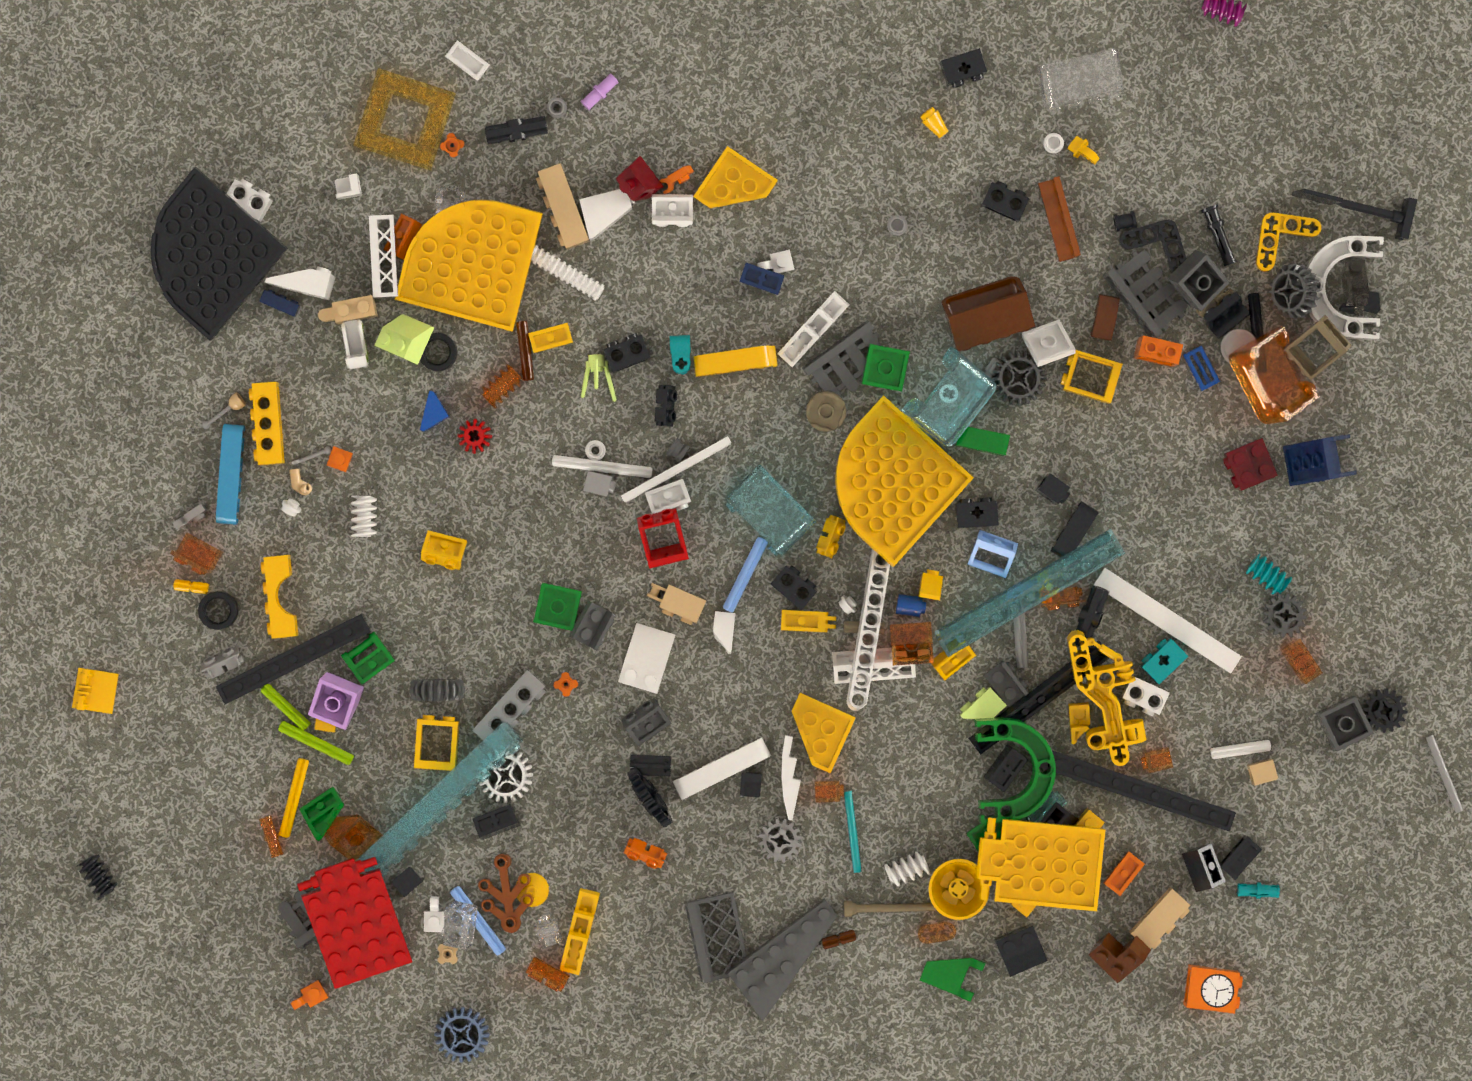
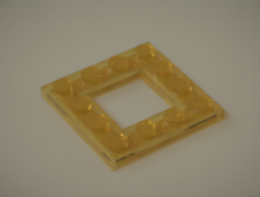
M378 68L353 146L431 171L456 93ZM392 95L430 107L418 145L380 133Z

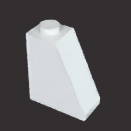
M620 189L579 199L590 241L596 239L631 211V204H634L635 201H632Z

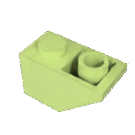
M983 687L975 694L976 700L972 703L968 701L961 707L962 713L960 716L963 719L994 718L1007 705L990 687L987 689Z

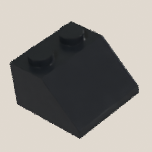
M1032 923L994 939L1010 977L1048 961Z

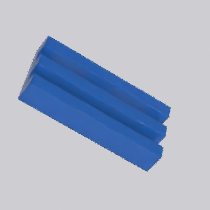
M1202 345L1183 355L1201 391L1220 382ZM1197 352H1200L1214 379L1212 382L1207 376L1196 354ZM1189 356H1193L1207 383L1206 385L1203 384Z

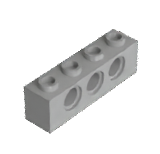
M528 669L472 731L490 747L493 744L497 746L505 738L502 734L507 729L511 731L517 725L518 721L516 719L521 713L525 716L532 708L530 703L535 698L539 700L546 693L544 690L546 685ZM526 688L530 691L528 700L520 698L519 692L521 689ZM511 703L516 706L517 710L514 715H509L506 712L507 704ZM494 719L502 721L503 727L500 730H495L492 727Z

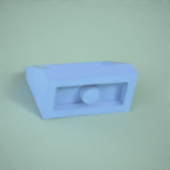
M979 530L967 565L1006 578L1015 557L1018 543ZM978 547L1007 557L1005 569L975 559Z

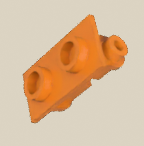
M629 838L624 850V854H627L629 859L644 861L650 868H662L667 855L664 849L651 845L649 851H646V842L636 838Z

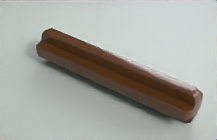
M518 321L516 326L522 376L524 381L534 380L528 323L527 321Z

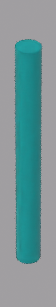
M845 791L844 799L853 872L859 873L862 870L852 791Z

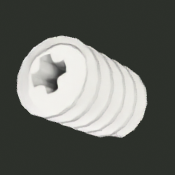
M351 496L357 499L351 502V505L357 507V509L351 510L352 514L357 515V517L351 519L352 522L357 523V525L351 527V530L357 531L351 537H371V535L377 533V531L371 529V527L377 525V523L371 521V519L377 517L376 514L371 513V511L377 509L376 506L371 505L372 502L377 501V498L372 496Z
M915 852V859L907 855V862L900 858V865L892 861V868L884 864L891 885L895 883L897 887L900 886V880L907 884L908 876L914 881L916 873L922 878L923 870L928 875L930 874L923 852L922 856Z

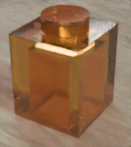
M1169 747L1143 752L1144 757H1141V764L1143 770L1147 769L1148 773L1173 768Z
M839 780L815 781L816 803L840 802V797H844V785H840Z

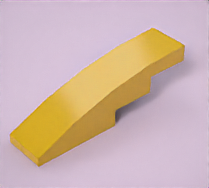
M580 888L560 971L576 975L580 974L600 896L599 892Z

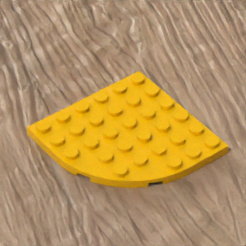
M470 200L443 209L429 219L411 241L401 271L398 297H395V300L513 332L543 213L494 200Z
M883 395L846 438L837 460L835 484L840 507L850 526L873 550L894 567L974 477Z

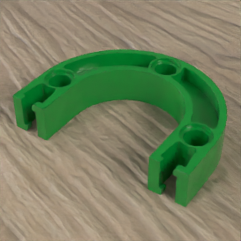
M1007 717L974 719L975 727L991 725L992 730L991 734L981 735V733H975V739L978 742L1013 741L1025 747L1032 760L1030 781L1020 793L1009 798L978 800V808L984 809V806L995 807L994 815L985 816L979 814V821L981 823H988V817L996 818V822H1002V819L1020 820L1031 815L1047 800L1055 782V759L1048 742L1032 726L1017 719ZM1000 724H1006V731L998 734L997 727ZM1047 762L1049 764L1048 770L1040 772V765ZM1003 806H1010L1008 814L1002 815L1000 813V809Z

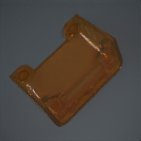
M1284 326L1271 330L1229 355V362L1257 417L1264 424L1287 422L1320 398L1313 383L1300 381L1288 358L1284 347L1289 344L1290 340Z

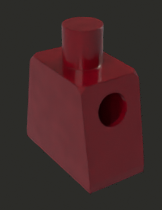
M641 156L636 158L616 177L621 192L626 193L632 201L649 199L652 197V194H656L664 187Z

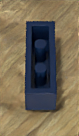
M270 289L268 291L264 290L259 302L293 317H296L300 308L299 302L293 299L291 301L286 300L287 297L281 294L277 296Z

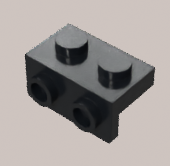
M1237 292L1232 295L1228 294L1222 299V303L1217 307H1211L1205 313V325L1218 339L1250 315L1249 311L1242 304V299Z

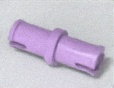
M610 73L598 86H593V90L580 102L587 110H590L599 100L605 99L607 97L606 94L619 82Z

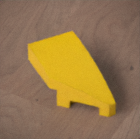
M1089 702L1068 704L1071 744H1076L1080 736L1089 729Z

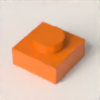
M333 446L327 466L347 472L353 453Z

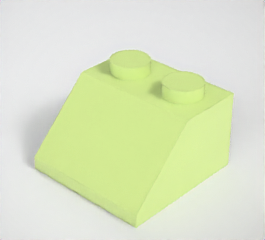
M402 314L382 327L374 346L418 365L434 327Z

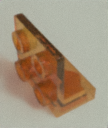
M188 532L178 549L170 552L174 556V561L182 565H191V570L200 575L212 573L223 551Z

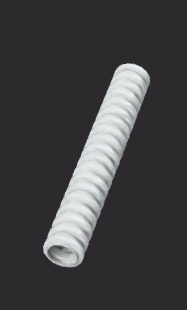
M538 245L534 247L531 259L534 265L538 264L539 268L543 267L544 271H550L549 274H555L556 278L560 277L561 281L565 280L566 284L570 283L572 284L571 287H577L578 291L582 290L583 294L587 293L588 297L592 296L593 300H598L605 288L603 284L599 285V282H594L592 277L589 279L587 274L583 275V272H578L577 268H571L572 265H566L565 261L561 262V259H556L555 255H549L550 252H544V249H539Z

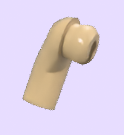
M300 469L290 470L292 489L301 495L306 496L310 494L312 486L301 480Z

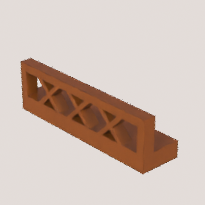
M1060 176L1038 183L1059 262L1079 257L1081 253Z

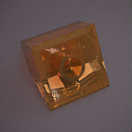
M931 622L889 625L893 666L934 663Z

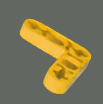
M1280 213L1266 214L1261 222L1256 256L1257 268L1260 271L1267 272L1274 267L1280 233L1315 237L1321 232L1320 222L1314 218ZM1271 216L1274 217V221H1277V224L1272 226V231H1276V235L1264 233V229L1269 230V223H1266V220H1269ZM1289 219L1295 220L1297 223V228L1294 231H1290L1286 227V222ZM1301 220L1304 221L1303 225L1306 226L1313 222L1317 230H1314L1311 234L1309 229L1303 228L1302 232H1299ZM1269 236L1274 240L1271 248L1263 245L1265 237ZM1261 249L1266 252L1273 251V255L1268 254V261H1271V265H1267L1266 268L1260 263V260L1265 258V253H1261Z

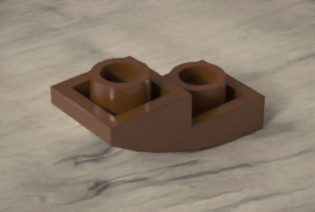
M1099 294L1094 312L1096 316L1090 334L1091 337L1112 340L1119 307V297Z

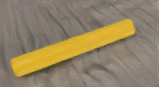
M304 758L297 760L279 835L289 838L291 835L309 760Z

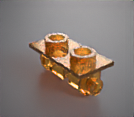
M1078 586L1063 588L1064 596H1060V589L1045 590L1044 593H1041V599L1046 604L1041 605V607H1047L1048 610L1060 609L1059 605L1067 604V608L1080 606L1079 602H1085V600H1080V596L1083 595L1082 588H1078Z
M535 956L525 972L529 974L528 977L540 983L543 978H546L547 981L544 985L556 992H562L570 977L562 970L549 965L544 960L538 959Z

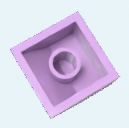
M326 672L319 679L308 715L346 730L359 704L364 687Z

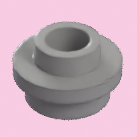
M553 98L547 104V112L553 118H561L567 112V105L563 99ZM554 105H560L561 110L555 112L553 110Z

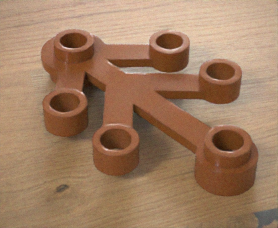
M501 853L495 857L494 865L499 869L502 892L493 886L489 879H482L478 883V887L481 891H487L503 903L505 912L496 907L492 899L484 900L481 908L485 912L490 911L499 918L504 931L514 933L521 927V915L534 902L533 895L527 893L521 897V904L515 911L513 909V902L523 888L530 884L531 877L527 873L521 874L518 877L517 884L511 891L508 868L511 866L512 860L508 854ZM499 859H503L505 861L504 866H501L499 864ZM522 876L527 877V883L521 881ZM483 881L488 883L487 889L482 887ZM526 896L531 899L529 904L524 901ZM485 902H490V909L485 907ZM509 919L513 920V926L508 925L507 921Z

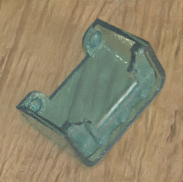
M952 346L945 353L942 360L943 365L948 371L927 399L923 402L918 398H913L901 410L922 431L946 447L952 446L957 442L996 390V383Z
M760 464L725 498L727 501L725 506L732 513L737 511L770 544L768 549L775 556L778 554L783 556L817 523Z

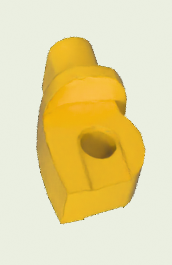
M1076 136L1067 149L1074 153L1073 157L1078 158L1082 155L1095 165L1100 158L1093 150L1087 147V139L1083 140Z

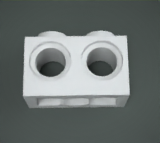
M235 179L227 195L254 219L261 222L273 202L269 199L270 194L262 189H259L258 192L251 188L253 184L244 179H241V181ZM239 189L245 190V196L242 199H237L235 195ZM256 199H262L263 201L260 209H254L253 207Z
M1136 678L1134 682L1126 684L1121 698L1125 699L1124 704L1133 708L1138 705L1143 707L1142 712L1154 716L1155 713L1160 715L1169 692ZM1133 687H1138L1140 690V695L1137 698L1130 696V690ZM1153 695L1157 696L1159 700L1155 707H1151L1148 703L1149 698Z

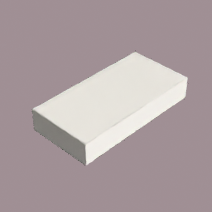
M458 40L445 55L447 59L476 81H479L490 66V64Z

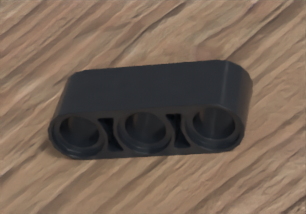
M1081 501L1050 551L1068 562L1099 512Z

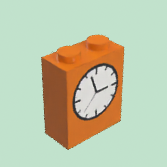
M1189 964L1183 1005L1187 1008L1235 1014L1236 1009H1239L1240 997L1237 995L1238 988L1241 989L1243 977L1240 976V972L1235 970Z

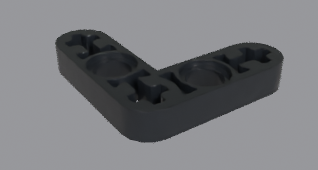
M1169 219L1126 231L1119 238V244L1125 250H1132L1161 241L1171 274L1175 271L1174 267L1177 264L1175 260L1171 262L1170 258L1182 255V259H1178L1180 265L1187 259L1177 225ZM1165 223L1173 227L1170 234L1171 237L1176 235L1177 239L1165 242L1164 238H1169L1167 232L1162 231ZM1145 229H1150L1153 232L1152 240L1147 241L1142 237ZM1135 232H1139L1138 235L1140 241L1142 242L1141 244H1138V240L1131 242L1132 246H1128L1127 243H1123V240L1126 239V235H1128L1129 238H1133L1137 236ZM1170 243L1178 245L1179 251L1177 254L1169 253L1168 245Z

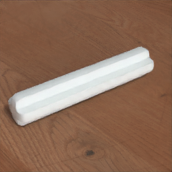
M1269 740L1222 746L1211 748L1210 753L1212 759L1266 752L1271 750V743Z

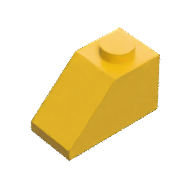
M927 569V573L922 572L918 597L940 601L943 576H939V571Z

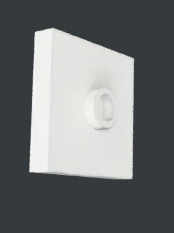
M1060 320L1022 332V338L1037 367L1076 353L1075 347Z

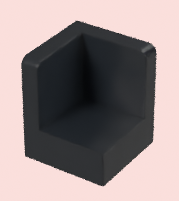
M742 772L740 797H760L762 773Z
M408 867L391 883L403 897H406L424 881V878H420L412 867Z

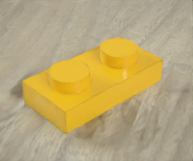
M568 323L528 333L533 353L573 343Z

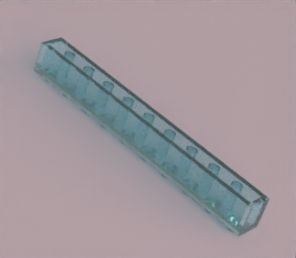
M1109 529L934 632L937 640L949 657L1124 555L1125 551L1112 529Z
M507 722L499 725L356 861H364L376 857L378 864L366 868L365 872L380 868L381 874L384 877L389 872V866L399 863L404 858L402 854L406 850L411 851L418 845L417 840L421 836L426 837L433 830L431 827L436 822L439 824L446 819V813L450 809H456L462 803L461 799L465 795H471L477 789L475 786L480 781L483 783L492 775L490 771L495 767L497 769L506 762L504 758L507 755H513L521 748L519 744L523 741L522 738Z

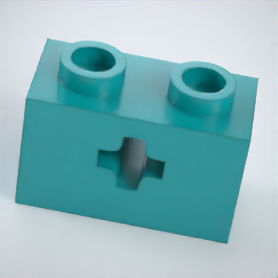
M1164 638L1157 644L1156 648L1158 650L1155 653H1148L1141 660L1143 664L1140 667L1158 685L1189 657L1171 638L1168 640ZM1160 655L1167 656V658L1165 659L1167 662L1166 664H1159Z

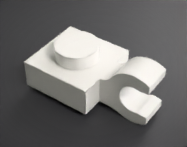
M790 250L770 254V261L757 264L758 267L767 270L773 269L774 272L779 274L794 270Z
M431 896L430 911H424V932H444L445 911H439V896Z

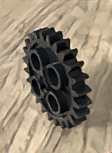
M637 768L629 771L627 775L632 782L631 787L639 801L643 802L642 805L650 816L653 815L661 826L667 827L673 820L668 813V807L661 794L657 793L658 790L649 779L647 780Z

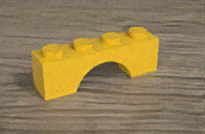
M290 555L263 557L264 562H261V572L265 574L266 582H263V592L267 594L268 602H265L266 615L269 614L270 622L267 623L268 635H271L272 639L298 636L297 616L285 611L278 599L280 585L286 578L292 575Z

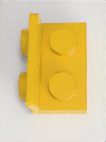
M428 530L421 550V560L430 565H442L449 570H460L467 540Z

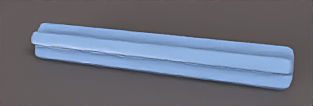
M761 537L756 539L723 605L725 610L734 612L768 544L767 540Z
M456 886L450 891L452 897L497 956L506 950L505 946L461 887Z

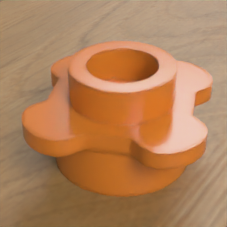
M449 133L445 142L440 144L441 150L449 153L451 157H456L460 148L464 147V141L457 139L453 133Z
M568 672L562 673L561 678L554 682V688L559 689L565 697L569 696L572 689L578 686V681L573 680Z

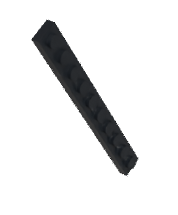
M1052 750L1057 774L1230 832L1236 814L1234 811ZM1044 762L1039 768L1048 770L1049 764Z

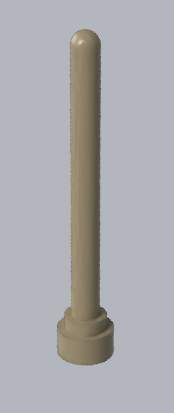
M852 900L844 901V917H852L857 913L937 911L932 903L856 904V902L852 903Z

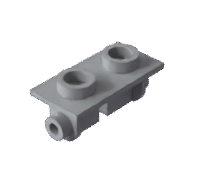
M229 647L218 656L205 658L201 663V671L204 672L206 678L211 677L213 679L225 673L222 667L226 665L228 671L241 666L244 658L241 654L239 655V647Z

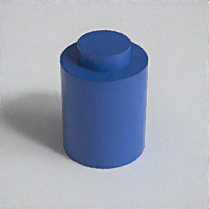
M898 594L896 614L920 617L921 614H925L926 602H923V597Z

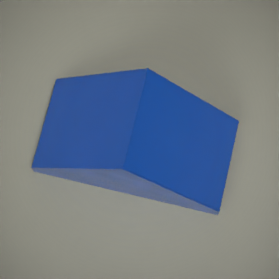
M429 391L420 431L424 432L450 417L433 391Z

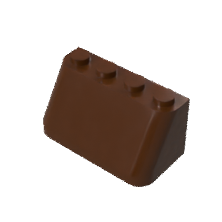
M1015 276L951 295L942 300L943 310L958 352L967 351L980 344H988L999 338H1007L1011 334L1026 332L1030 328L1035 327L1027 292L1020 279Z

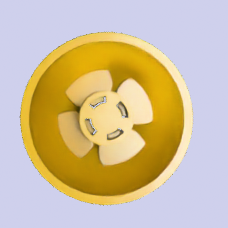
M953 859L944 862L934 871L929 882V897L933 906L940 914L950 919L964 920L975 916L984 908L988 900L980 899V879H976L977 864L965 859Z

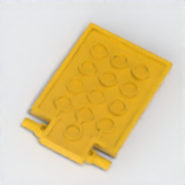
M988 817L987 831L984 833V838L980 837L976 871V879H980L981 900H988L989 886H992V881H996L995 902L1097 911L1105 829L1002 819L1001 837L996 839V818Z

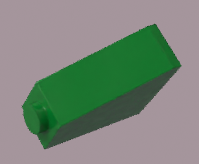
M960 425L959 429H955L953 441H956L955 446L999 456L1006 455L1010 435L963 425Z

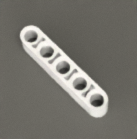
M761 737L672 782L681 800L770 757L771 754Z

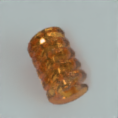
M506 364L507 372L502 369L500 370L501 378L494 375L495 383L488 381L490 388L481 387L483 397L495 409L497 408L495 401L503 403L501 396L508 398L507 390L515 392L513 385L520 387L519 379L524 381L515 369Z

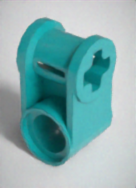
M690 335L669 336L673 370L677 374H686L691 366ZM679 360H683L684 363H687V365H685L684 369L682 370L679 368V366H676V364L679 363Z

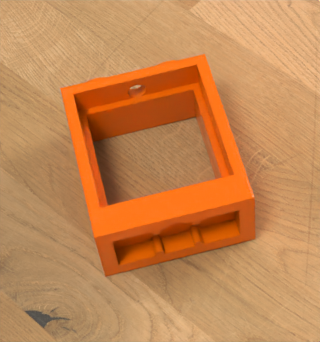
M1143 335L1137 340L1133 358L1175 367L1179 365L1183 344Z

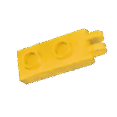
M782 610L781 630L828 632V628L836 629V625L828 624V620L836 621V616H828L829 612Z

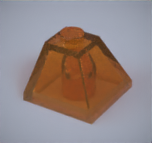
M360 815L336 817L324 835L333 848L347 859L354 858L355 861L383 836Z

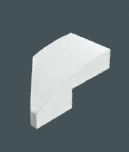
M715 611L714 638L717 642L721 643L728 654H731L735 613Z

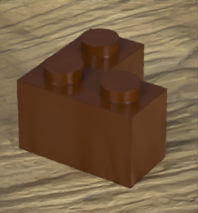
M1108 932L1094 945L1089 956L1118 984L1145 961L1151 949L1137 935L1123 946Z

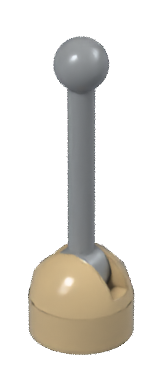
M234 393L229 399V406L209 421H204L202 427L208 429L210 424L230 409L240 410L246 406V402L239 393Z

